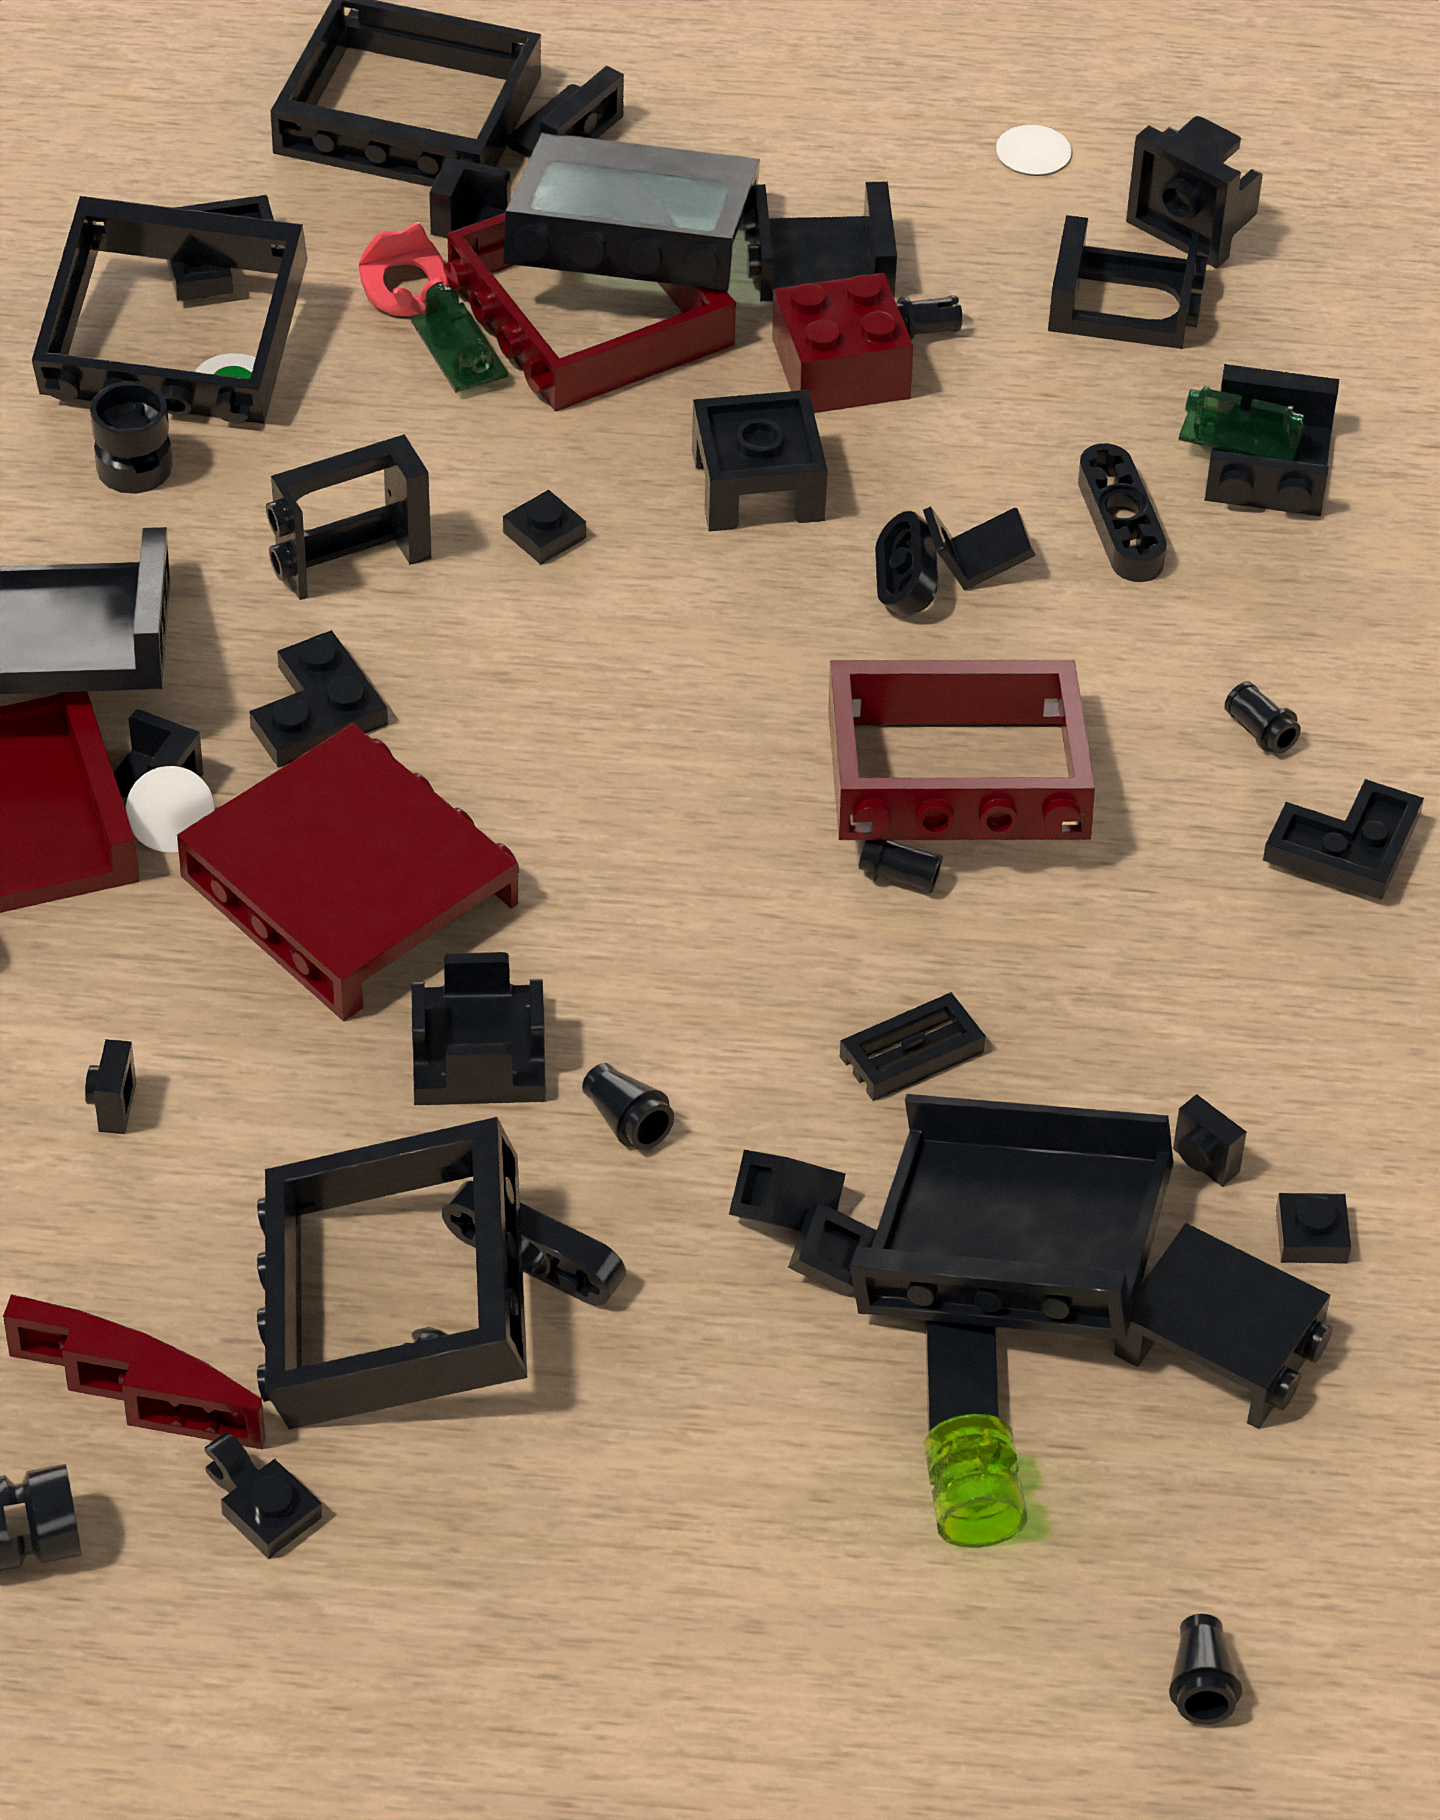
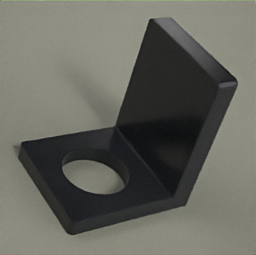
M931 506L923 510L938 554L964 591L1036 555L1023 517L1016 507L955 537H952Z

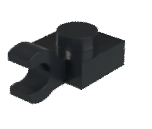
M224 1432L204 1447L205 1453L214 1460L205 1467L207 1474L218 1486L229 1493L221 1499L222 1515L268 1559L322 1518V1503L276 1459H273L258 1470L241 1443L228 1432Z

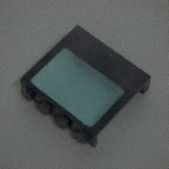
M542 132L506 209L503 263L728 291L730 287L733 243L745 208L754 207V184H758L760 159Z

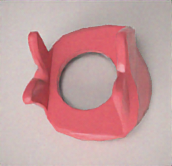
M418 222L413 223L404 231L379 232L366 247L359 261L360 280L368 301L378 310L393 316H422L430 312L432 306L444 297L449 288L448 279L443 269V258L435 245L428 239L421 223ZM392 266H415L421 268L426 273L429 282L423 286L421 294L413 297L412 293L405 288L397 287L393 289V293L390 292L384 285L383 277L384 273Z

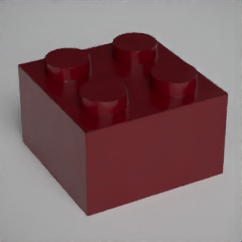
M884 273L858 275L852 278L804 283L798 286L773 289L772 340L790 390L809 389L814 413L911 398L914 346Z

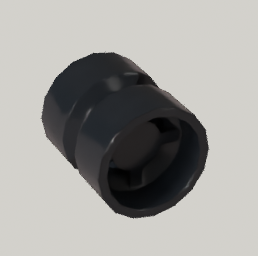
M132 381L115 383L100 390L92 399L90 407L92 434L95 440V462L99 479L108 488L121 493L137 494L151 491L162 485L170 476L173 465L171 442L168 436V409L164 395L151 385Z
M66 1464L27 1471L22 1483L14 1484L6 1475L0 1476V1571L21 1567L26 1555L34 1554L42 1563L82 1556ZM25 1503L30 1534L9 1538L4 1507Z

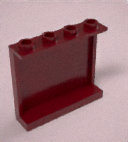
M57 692V695L1 706L0 913L140 882L135 838L88 692Z
M351 723L177 834L181 877L343 1022L363 1009V981L493 894L511 909L518 905L519 865L511 850L502 843L493 842L475 826L471 817L463 809L453 808L434 792L433 787L424 776L419 773L413 774L393 757V754L384 742L376 738H370L354 723Z

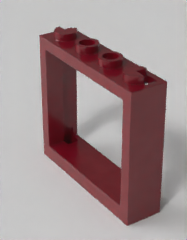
M613 174L534 202L530 207L531 209L672 226L630 175ZM506 213L447 233L448 263L443 265V269L450 287L454 291H461L470 303L476 320L481 325L486 324L497 337L499 347L504 356L508 359L513 358L523 370L531 390L534 393L540 392L555 412L735 345L736 302L727 291L658 283L682 314L559 358L492 274L513 266L512 264L503 263Z
M830 660L828 715L839 840H1091L1095 784L1075 660ZM852 699H860L859 703H852ZM1045 699H1057V703H1044ZM854 724H1061L1069 777L859 778ZM850 815H853V822H870V825H851ZM1076 822V825H1062V823Z

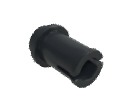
M956 295L911 301L908 296H901L896 302L911 341L914 335L945 331L958 332L962 327L961 305H957L959 298Z
M1246 681L1238 684L1227 696L1224 706L1225 711L1238 719L1256 736V743L1262 750L1283 753L1289 750L1298 740L1301 727L1297 723L1296 713L1287 707L1279 708L1262 694L1252 682Z
M866 840L859 861V869L869 872L868 878L870 880L876 881L881 876L931 893L940 873L943 855L932 854L893 840Z

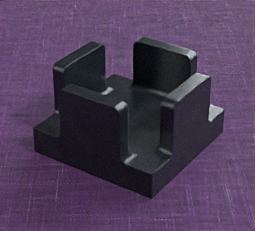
M1201 116L1192 118L1179 131L1168 127L1164 132H1161L1148 125L1135 138L1126 222L1187 254L1191 232H1200L1197 255L1208 257L1207 264L1217 269L1230 256L1233 236L1257 214L1263 174L1255 169H1251L1240 179L1241 172L1224 164V162L1240 149L1241 137Z
M506 952L446 954L444 956L445 984L441 987H425V982H411L414 1105L546 1102L543 979H530V985H513L510 983L509 954Z

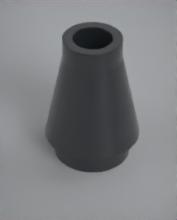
M608 1063L596 1065L585 1076L582 1084L583 1093L593 1101L622 1145L636 1147L640 1150H648L661 1143L669 1134L674 1123V1112L665 1093L617 1071Z
M1209 1614L1191 1615L1184 1619L1180 1625V1643L1169 1688V1696L1174 1705L1177 1706L1180 1715L1192 1723L1209 1725L1222 1722L1233 1714L1236 1703L1242 1695V1686L1224 1639L1222 1622L1217 1617Z

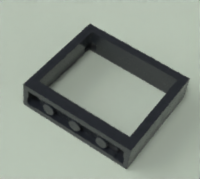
M331 0L270 111L273 154L428 187L433 186L447 157L496 167L508 144V136L515 130L541 78V34L378 0ZM344 7L351 9L348 15H345ZM347 48L506 80L477 139L316 106Z
M80 196L32 357L39 394L49 395L65 401L73 399L92 401L100 390L112 384L125 381L143 382L155 387L164 395L169 414L215 417L231 423L245 421L265 424L308 260L303 224ZM96 222H104V225H98ZM275 245L285 246V249L276 248ZM98 251L278 274L250 379L68 355Z
M498 1117L265 1169V1197L259 1198L257 1202L258 1219L265 1235V1252H260L257 1256L258 1274L265 1290V1307L259 1308L257 1311L258 1330L262 1343L265 1346V1364H261L257 1368V1382L263 1401L272 1402L288 1429L528 1378L518 1155ZM473 1177L479 1328L302 1367L301 1215Z

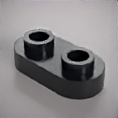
M904 511L893 517L885 525L875 547L878 599L902 617L910 616L926 609L935 598L938 581L936 547L927 521L913 511Z

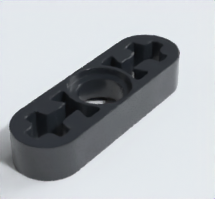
M1100 443L1088 447L1080 457L1078 486L1112 569L1117 575L1128 581L1146 582L1153 580L1163 571L1167 542L1134 462L1125 449L1114 444ZM1106 474L1109 477H1114L1113 484L1107 486L1108 479ZM1115 506H1123L1135 511L1136 515L1129 518H1119L1111 515L1107 510ZM1136 539L1138 551L1135 548H1130V540Z
M466 1181L462 1183L443 1207L442 1218L447 1228L458 1239L476 1248L473 1181ZM520 1202L523 1272L587 1304L597 1306L605 1304L626 1277L625 1265L617 1253L606 1244Z

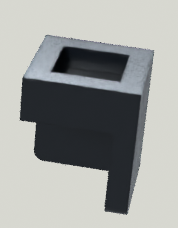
M447 157L429 192L431 235L447 238V233L506 213L511 200L510 172L506 169Z
M136 709L128 719L132 750L114 772L121 796L128 798L135 782L145 773L159 767H182L194 772L200 778L204 773L200 731L140 709Z
M744 1150L729 1215L800 1231L807 1209L818 1201L838 1210L846 1174L789 1157Z

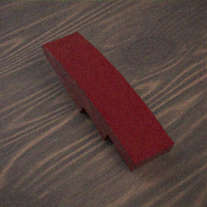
M11 1294L3 1315L10 1357L64 1366L68 1391L123 1400L126 1421L129 1426L212 1441L224 1432H228L242 1446L262 1450L265 1441L262 1398L208 1363L144 1332L81 1310Z

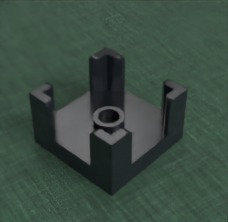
M809 389L693 399L692 454L695 468H704L705 516L709 532L737 528L739 495L797 490L796 521L798 523L825 521L828 469Z

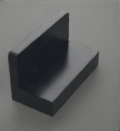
M606 65L581 87L576 84L568 85L508 136V147L530 158L542 132L598 139L623 117L624 74Z

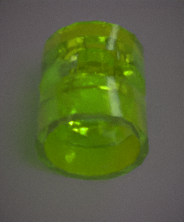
M970 1414L957 1416L941 1422L929 1431L924 1440V1449L930 1484L935 1485L932 1490V1499L938 1535L947 1543L959 1547L981 1548L994 1546L1010 1540L1021 1532L1028 1518L1021 1478L1017 1475L1019 1467L1012 1428L1004 1420L992 1415Z

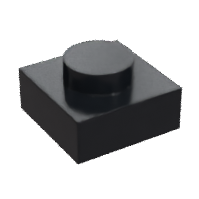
M548 489L503 515V533L541 565L586 539V521Z
M105 1039L100 1065H90L88 1068L85 1084L86 1104L95 1105L99 1132L125 1134L136 1087L131 1041Z
M1196 1094L1179 1108L1173 1150L1180 1155L1190 1168L1205 1173L1223 1187L1240 1173L1247 1131Z
M1279 1193L1276 1217L1281 1263L1348 1264L1351 1241L1346 1195Z
M818 1201L807 1209L788 1268L840 1294L848 1296L854 1292L850 1264L856 1247L871 1248L877 1230Z

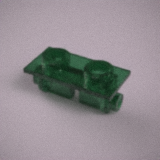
M444 284L431 286L426 292L425 313L411 317V323L455 393L507 378V370L464 303H459L456 291Z
M1203 386L1201 391L1190 389L1185 406V411L1188 413L1178 440L1236 454L1294 461L1305 429V424H1303L1304 415L1294 413V406L1288 405L1287 407L1253 399L1250 411L1240 409L1242 396L1213 390L1208 386Z

